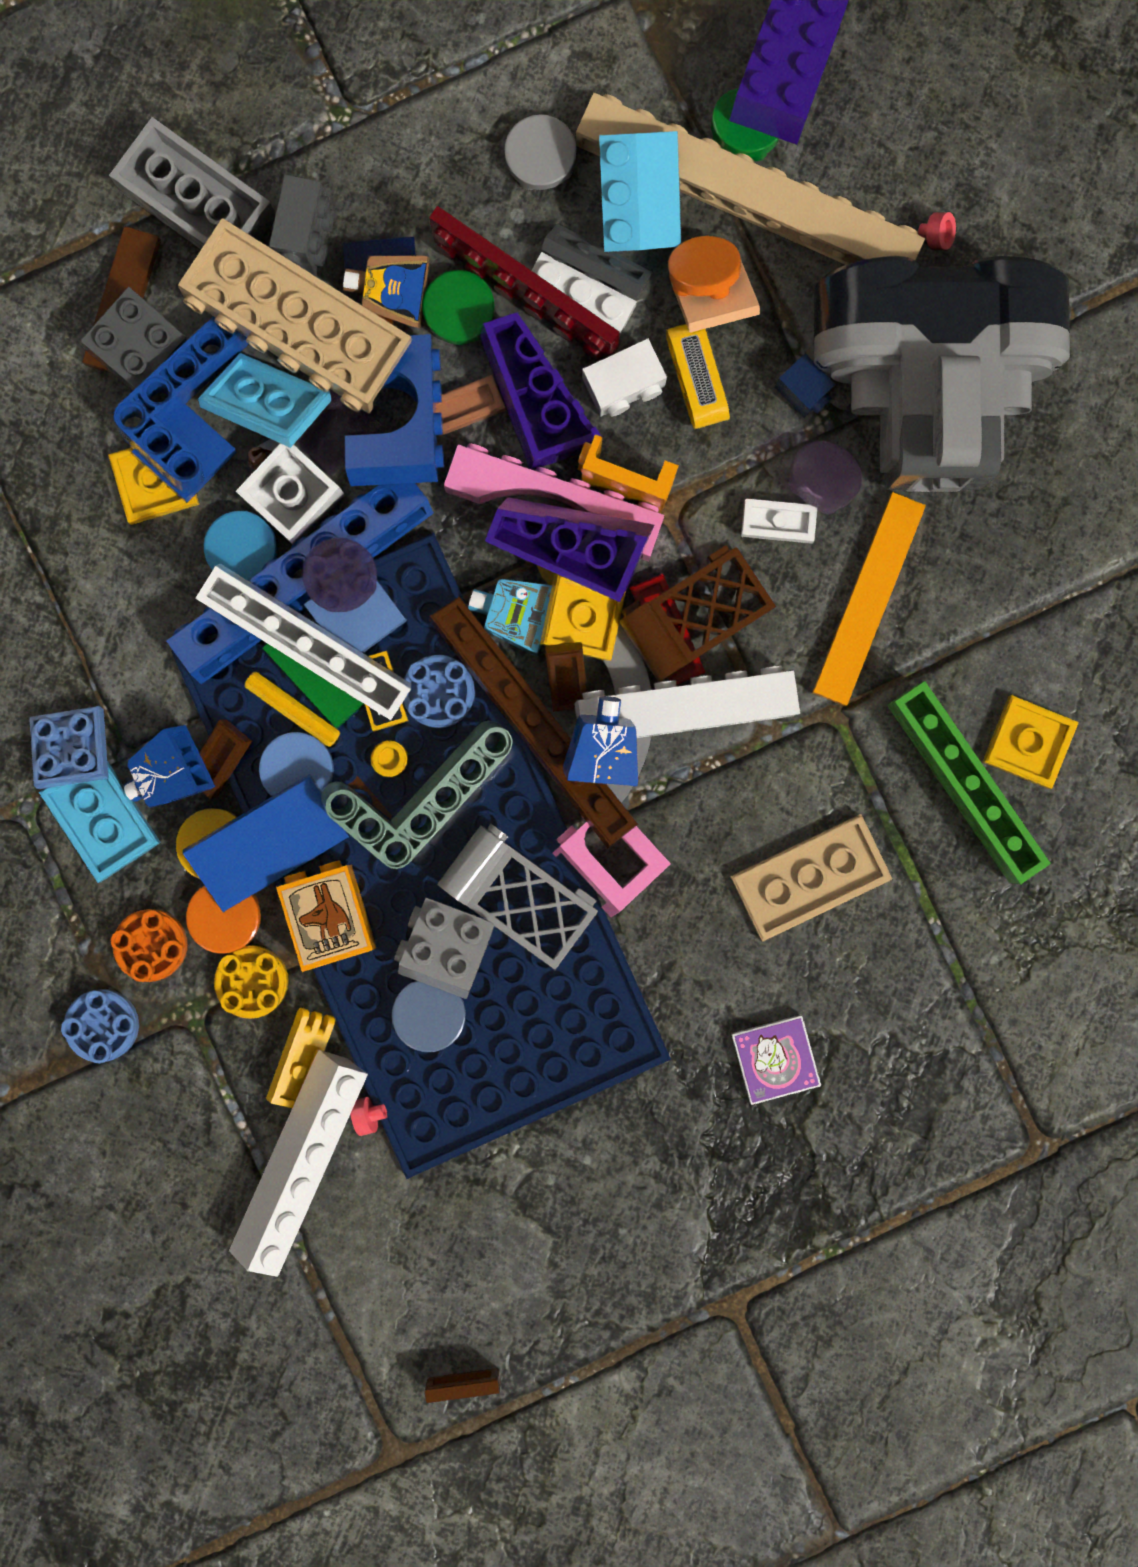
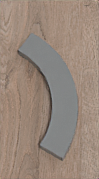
M619 623L611 661L602 660L610 674L615 695H619L618 688L640 685L641 691L651 690L643 659ZM651 736L637 738L638 776L648 753ZM607 784L621 803L633 787Z

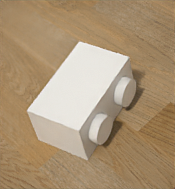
M649 338L583 368L582 379L600 417L608 413L611 417L619 415L630 408L629 403L640 398L645 402L659 396L663 392L661 388L665 387L667 380Z

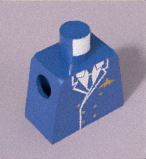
M601 696L599 697L597 716L585 714L578 716L563 764V772L567 781L638 786L636 727L631 719L619 718L621 699Z
M186 725L163 729L128 760V768L133 779L125 783V794L133 802L143 798L146 805L150 808L171 803L215 787Z

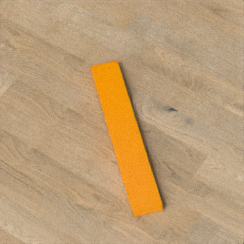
M894 492L890 494L812 691L813 694L843 706L848 705L925 510V504Z

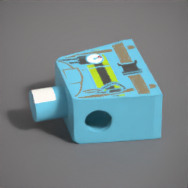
M499 579L494 595L474 589L468 609L487 615L484 626L487 633L538 657L552 585Z

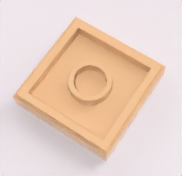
M742 261L740 276L730 287L729 295L723 299H713L710 296H679L675 294L689 333L760 315V306Z

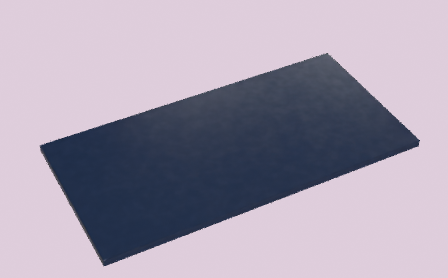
M432 533L366 563L365 565L407 621L363 654L371 656L387 651L394 673L403 679L413 663L428 656H449L462 663L429 621L430 615L458 596L466 605L435 534ZM307 608L299 612L301 615L305 616L309 620L319 625L313 618V616L310 614V612L307 610ZM218 633L210 634L205 644L214 642ZM263 640L202 685L188 672L172 650L173 657L208 735L210 736L219 720L227 719L252 740L228 779L243 813L272 797L265 790L259 775L260 758L267 745L278 736L286 733L300 732L310 735L246 689L244 684L249 675L254 671L260 673L331 725L332 723L264 651L263 647L267 643ZM472 675L475 686V698L472 708L465 718L453 726L446 728L425 726L415 720L405 707L409 721L374 732L364 704L338 728L340 735L331 747L326 746L331 754L334 765L332 783L343 782L348 785L358 776L392 815L391 819L373 806L372 798L368 792L362 789H354V791L364 794L368 799L367 802L391 821L480 723L495 721L510 733L513 744L509 754L412 861L403 868H390L349 834V837L274 882L276 887L286 884L284 877L302 871L306 872L307 877L320 874L319 866L338 860L341 861L342 867L352 864L377 948L313 968V971L354 1063L368 1074L364 1085L373 1105L384 1104L386 1107L387 1118L380 1121L406 1179L671 1060L595 889L562 853L557 857L552 854L560 846L556 839L567 830V827L534 754ZM493 732L487 736L485 740L487 748L498 744L500 740L499 732ZM395 741L401 744L407 751L408 764L400 775L385 777L378 774L372 767L371 754L379 743ZM469 759L463 762L460 773L464 775L470 774L475 768V760ZM451 787L440 788L435 796L436 801L441 802L448 799L451 794ZM344 794L335 796L331 801V807L333 809L345 807L349 796ZM418 814L413 817L410 824L411 828L422 827L426 822L427 816L425 814ZM373 818L364 819L359 824L358 831H371L375 826L376 820ZM490 824H493L508 835L505 843L573 893L579 887L596 900L593 907L598 912L556 970L494 926L467 999L462 998L466 1009V1019L459 1037L450 1046L440 1051H417L407 1046L398 1037L392 1023V1008L395 999L408 984L415 981L398 974L400 962L394 960L401 940L409 941L413 931L412 928L408 927L410 917L415 906L422 908L425 898L484 919L438 886V882L479 826L482 825L487 829ZM395 841L390 843L386 848L385 854L395 855L400 852L402 842ZM512 857L503 869L505 884L526 881L524 865ZM529 870L530 880L540 878ZM499 875L491 886L501 885ZM545 882L531 885L534 905L555 902L554 890L550 884ZM527 885L506 889L509 909L530 906ZM502 890L486 892L478 904L488 912L505 910ZM559 892L560 901L569 900V898ZM577 904L561 906L564 926L578 924L587 913ZM556 907L535 910L538 930L559 927ZM531 911L510 914L511 927L517 933L534 931ZM505 915L495 916L507 925ZM573 930L564 931L566 940L573 932ZM560 932L539 936L541 950L554 958L562 947ZM535 936L526 938L536 946Z

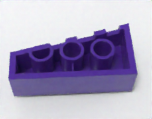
M518 312L483 323L480 339L529 469L535 470L536 467H544L579 455L585 442L592 444L595 434L601 436L597 428L593 427L585 416V411L578 400L573 398L564 385V380L557 369L551 366L544 355L543 349Z
M507 497L497 508L485 542L620 602L655 525Z

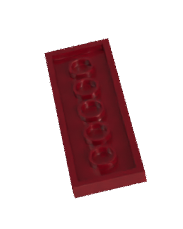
M439 206L435 208L429 220L434 242L436 243L435 248L442 255L451 260L454 257L458 258L466 264L464 267L467 271L478 275L482 279L485 277L494 283V289L504 298L512 300L514 297L525 305L523 308L530 316L539 321L544 318L553 324V330L565 340L571 341L572 338L584 346L582 348L583 351L592 359L600 361L618 353L620 332Z

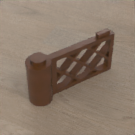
M727 545L707 557L711 563L650 602L642 605L637 600L621 611L624 618L619 621L620 625L658 682L667 679L776 607L737 547L730 551ZM731 559L740 571L738 583L720 579L722 565ZM715 570L714 577L708 576L709 573ZM702 581L713 584L710 601L691 597L695 582ZM719 586L737 590L734 607L716 603ZM687 588L686 595L678 594ZM743 591L755 594L763 607L755 612L740 609ZM668 599L684 602L681 620L668 617L660 604ZM690 604L708 608L705 625L687 621ZM714 610L733 614L729 629L722 630L711 627ZM739 616H744V617H746V618H744L743 620H741L740 622H738V617H739ZM675 626H680L679 632L677 631ZM685 628L704 632L702 646L691 652L683 640ZM710 634L718 635L709 641Z

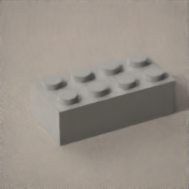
M151 117L109 174L120 192L199 249H202L222 218L258 241L262 239L275 221L276 213L269 200L153 117Z

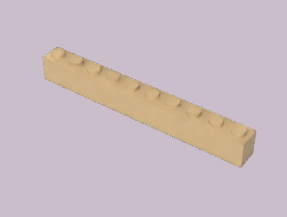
M593 93L576 130V146L600 156L599 135L678 131L680 192L845 265L887 256H903L916 260L925 240L912 227L906 225L896 226L885 221L884 216L878 212L871 210L865 212L853 207L852 203L841 196L831 197L821 193L818 187L812 183L805 181L796 182L787 178L786 174L778 168H765L754 163L753 159L746 154H733L721 149V146L712 139L696 138L688 134L687 130L680 125L674 123L667 125L656 120L646 110L636 109L635 111L622 105V102L612 95L605 94L601 96Z

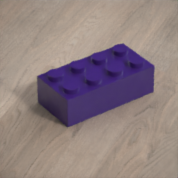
M771 0L736 94L729 121L787 142L798 144L849 0Z

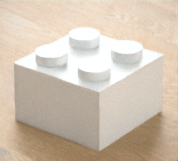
M281 443L236 490L250 506L292 544L302 537H307L345 496L341 488L295 445L290 448Z

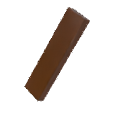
M124 226L94 325L128 287L144 299L161 243L159 236ZM85 351L82 361L85 366L111 373Z

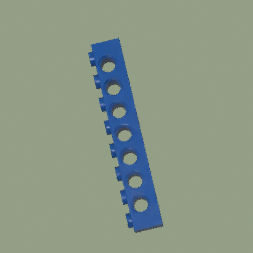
M415 483L378 485L367 494H361L354 498L349 507L340 514L327 518L320 528L310 536L298 539L292 545L291 550L280 558L268 561L263 566L261 572L247 581L266 593L271 590H277L274 598L299 613L306 608L304 604L360 562L363 561L366 564L434 512L427 497ZM395 505L389 513H380L383 507ZM365 526L362 533L351 535V532L356 527ZM336 547L332 555L322 557L326 549ZM307 569L302 577L293 579V575L297 570ZM207 606L201 616L191 623L178 627L173 636L166 642L188 672L202 685L259 643L261 639ZM218 633L214 642L205 644L210 634Z

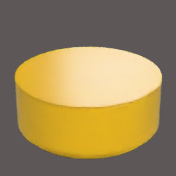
M383 741L373 749L371 764L378 774L385 777H395L406 769L408 754L401 744L395 741Z

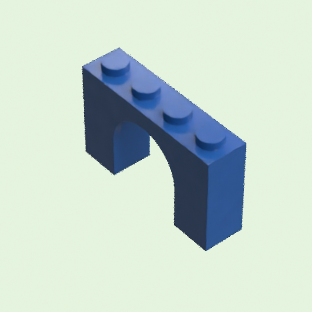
M431 334L410 335L412 342L382 387L401 390L416 401L418 405L412 419L402 428L390 433L345 436V470L350 486L438 482L437 468L444 467L443 445H437L436 435H443L442 413H436L435 403H442L441 381L435 380V371H441L440 349H433Z

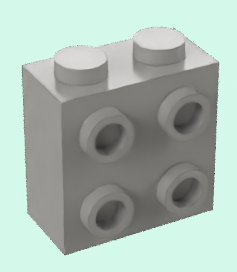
M425 898L422 908L415 906L410 917L408 927L412 928L413 931L409 941L401 940L394 960L400 962L398 974L467 999L495 923Z

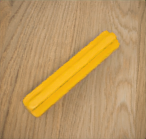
M254 671L249 675L244 684L246 689L310 735L317 738L324 745L331 747L340 735L338 729L260 673Z

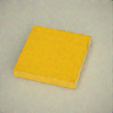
M133 448L108 454L127 521L130 525L199 505L197 494L188 503L182 500L133 455Z
M555 573L540 645L551 646L582 642L583 655L611 661L625 593L621 601L618 602Z
M1010 695L982 762L1044 788L1052 789L1079 722Z

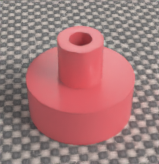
M934 212L930 216L928 223L920 224L918 235L926 238L930 249L948 250L955 239L956 222L953 214L950 212Z
M369 1097L357 1099L350 1114L356 1133L359 1136L375 1133L378 1129V1120L387 1118L385 1105L374 1106Z

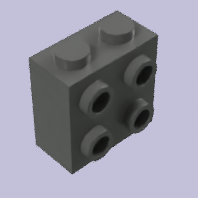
M284 174L269 247L316 276L318 266L323 267L325 264L327 246L323 243L326 231L331 232L334 210L330 208L329 197L326 196L321 182Z
M130 287L122 293L80 340L83 348L132 391L187 341L184 334Z

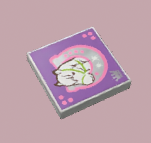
M801 1014L731 1033L751 1105L821 1086Z

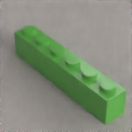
M925 681L916 684L887 704L1009 883L1021 885L1051 864Z

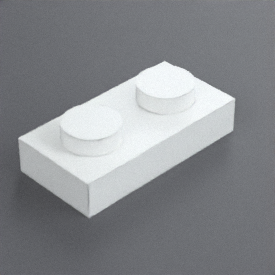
M745 499L741 537L812 544L815 539L818 505Z

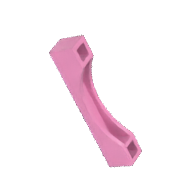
M468 443L467 447L457 446L444 483L446 493L478 504L514 495L540 496L557 500L579 511L654 524L655 526L640 558L649 562L664 519V515L658 513V507L645 502H639L638 506L625 502L623 495L610 490H605L604 494L590 490V484L578 479L571 478L570 482L556 478L557 474L543 467H536L535 471L522 467V461L508 455H502L501 459L490 456L486 448L476 444Z

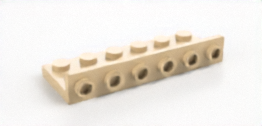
M223 218L178 284L184 297L183 302L189 308L199 314H202L204 311L216 317L214 321L221 328L232 334L235 330L247 337L246 342L261 353H265L268 350L279 357L277 361L283 367L294 373L299 369L310 376L309 381L323 392H328L329 389L342 396L340 401L356 412H359L360 409L367 413L371 412L375 397L412 342L410 335Z

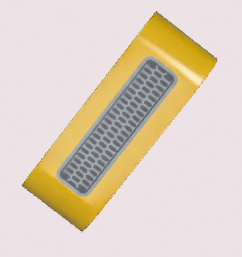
M686 324L666 329L669 351L694 430L729 420L730 414L706 329L689 333Z

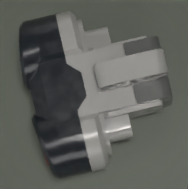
M995 256L975 260L965 267H921L919 263L908 257H878L837 268L823 276L814 287V364L822 372L831 376L833 380L851 384V412L853 414L880 415V472L884 473L886 490H904V492H960L962 490H981L997 477L1001 462L1004 460V415H1020L1031 412L1032 382L1049 377L1053 371L1059 369L1070 357L1069 279L1057 267L1040 260L1015 256Z

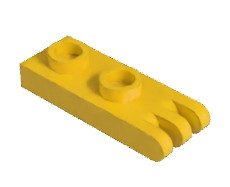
M298 1009L266 1097L267 1101L271 1104L293 1108L318 1050L325 1051L335 1023L334 1016L326 1014L322 1019V1013L313 1011L310 1014L308 1009Z

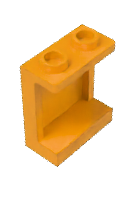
M595 434L592 444L584 443L578 459V470L582 472V481L602 491L610 490L623 495L625 500L635 504L639 502L652 504L658 507V512L662 514L679 465L665 460L656 481L599 459L602 448L601 436Z

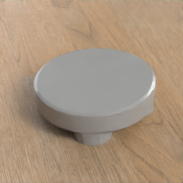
M532 115L520 120L510 130L505 142V160L508 170L515 180L518 181L519 185L526 190H545L558 186L571 177L576 162V143L572 132L562 121L549 115Z

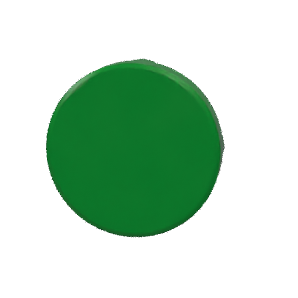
M735 88L721 96L715 104L711 118L712 140L717 142L721 149L733 154L743 153L751 157L753 161H761L777 145L779 138L729 121L739 89Z
M464 270L448 271L439 275L428 286L423 298L424 318L427 326L437 339L456 345L472 343L481 340L480 335L483 323L494 319V297L487 283L478 275Z

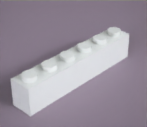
M222 564L214 567L195 598L389 720L393 718L411 690V683Z
M782 666L760 669L761 675L750 677L747 676V671L726 673V680L712 682L711 675L690 678V685L676 686V680L654 683L655 690L641 691L640 685L618 688L619 695L610 696L621 699L619 718L631 719L636 727L637 738L792 717L800 714L794 671L783 672ZM604 690L582 693L583 700H578L574 703L576 718L578 719V716L582 714L597 716L599 697L605 696Z
M318 1050L229 1249V1252L247 1271L279 1276L368 1075L348 1058Z

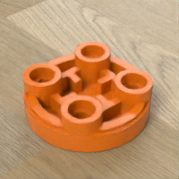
M716 236L694 237L679 244L672 251L668 259V272L670 281L673 284V291L679 296H710L713 299H723L728 296L730 287L737 281L741 272V258L736 246L730 241Z
M205 886L193 895L186 912V923L191 937L202 948L214 953H231L247 946L257 934L261 921L259 901L255 894L223 912Z
M145 909L130 914L119 924L116 932L112 935L111 945L114 958L125 974L138 982H153L172 975L181 966L187 953V936L183 926L173 915L159 909Z

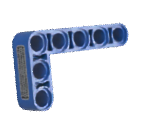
M214 316L121 401L114 411V420L123 440L182 493H194L202 487L205 478L202 465L198 456L164 424L249 345L246 342V336L236 330L233 334L227 332L214 321L216 317ZM208 345L220 347L217 352L211 354L203 351ZM182 369H191L194 371V373L187 378H181L177 376L178 372ZM157 393L168 395L163 402L151 401V398ZM137 417L142 419L136 427H126L124 425L130 418ZM157 442L169 444L166 450L162 452H153L151 450V447ZM189 466L195 469V472L189 477L184 478L177 475V472L183 467Z

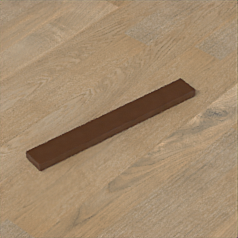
M458 596L430 615L429 621L604 845L609 848L633 830L638 823L607 784L567 781L563 772V764L571 738L461 598Z

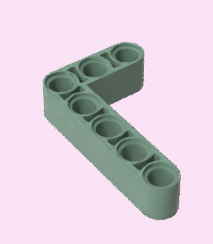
M495 721L480 723L391 821L343 782H333L324 788L321 794L322 805L334 822L382 863L393 869L403 868L412 861L509 754L513 744L512 737L505 728ZM499 732L500 740L498 744L487 748L485 746L487 736L490 733ZM474 759L476 763L474 770L470 774H461L460 768L463 762ZM451 787V794L448 799L441 802L436 801L435 796L440 788ZM340 794L349 796L345 807L341 809H333L331 807V801L335 796ZM418 814H425L427 816L426 822L422 827L411 828L410 824L413 817ZM373 818L376 820L375 826L371 831H358L359 824L364 819ZM395 841L402 842L400 852L395 855L385 854L386 848L390 843Z

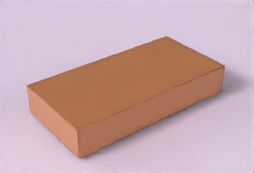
M492 375L442 394V403H435L436 413H442L443 435L506 411Z

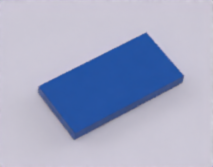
M311 774L183 849V855L223 912L349 837V833L334 822L326 813L321 802L322 791Z

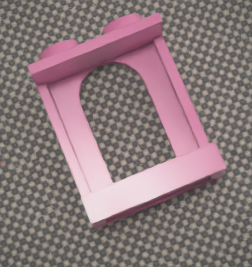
M586 822L578 830L572 825L556 839L560 846L552 854L555 857L560 853L564 855L605 900L606 903L602 908L610 917L622 911L671 864L636 826L623 836L622 839L646 865L621 887L585 846L584 838L586 831L590 827L589 824Z

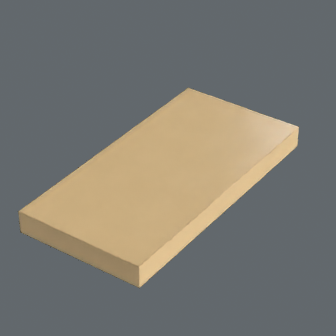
M861 814L730 876L762 942L892 880L889 870Z

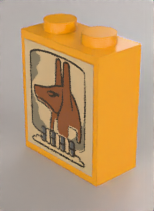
M340 860L319 866L320 874L307 877L306 872L302 871L284 877L286 884L276 887L302 972L377 948L352 864L342 867Z

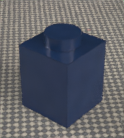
M805 353L779 377L775 388L805 418L812 410L818 414L832 401L829 394L834 388L835 383Z

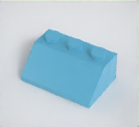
M678 131L599 135L604 252L677 247L681 244Z

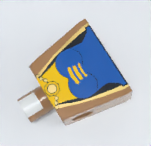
M368 256L366 272L346 268L343 291L363 294L362 306L375 314L412 327L421 328L423 298L426 292L430 258L427 256Z

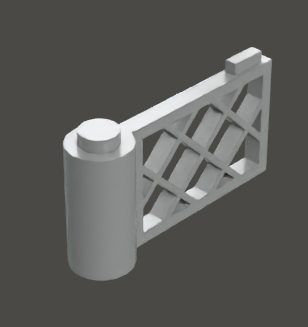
M490 824L487 829L480 825L438 882V886L487 921L495 923V927L556 970L597 914L598 910L593 907L596 900L579 887L573 893L505 843L508 835L493 824ZM513 857L524 865L526 881L505 884L503 869ZM529 870L540 878L530 880ZM499 875L501 885L491 886ZM547 882L553 887L555 902L534 905L531 885ZM527 885L530 906L509 909L506 889ZM502 890L505 910L488 912L478 904L486 892ZM559 892L569 898V900L560 901ZM577 904L587 911L578 924L563 925L561 906ZM556 907L559 927L538 930L535 910ZM531 911L534 931L525 933L514 931L511 927L510 914ZM505 915L507 925L495 916ZM573 930V932L566 940L564 931ZM560 932L562 947L552 958L541 950L539 936ZM535 936L536 946L526 938Z

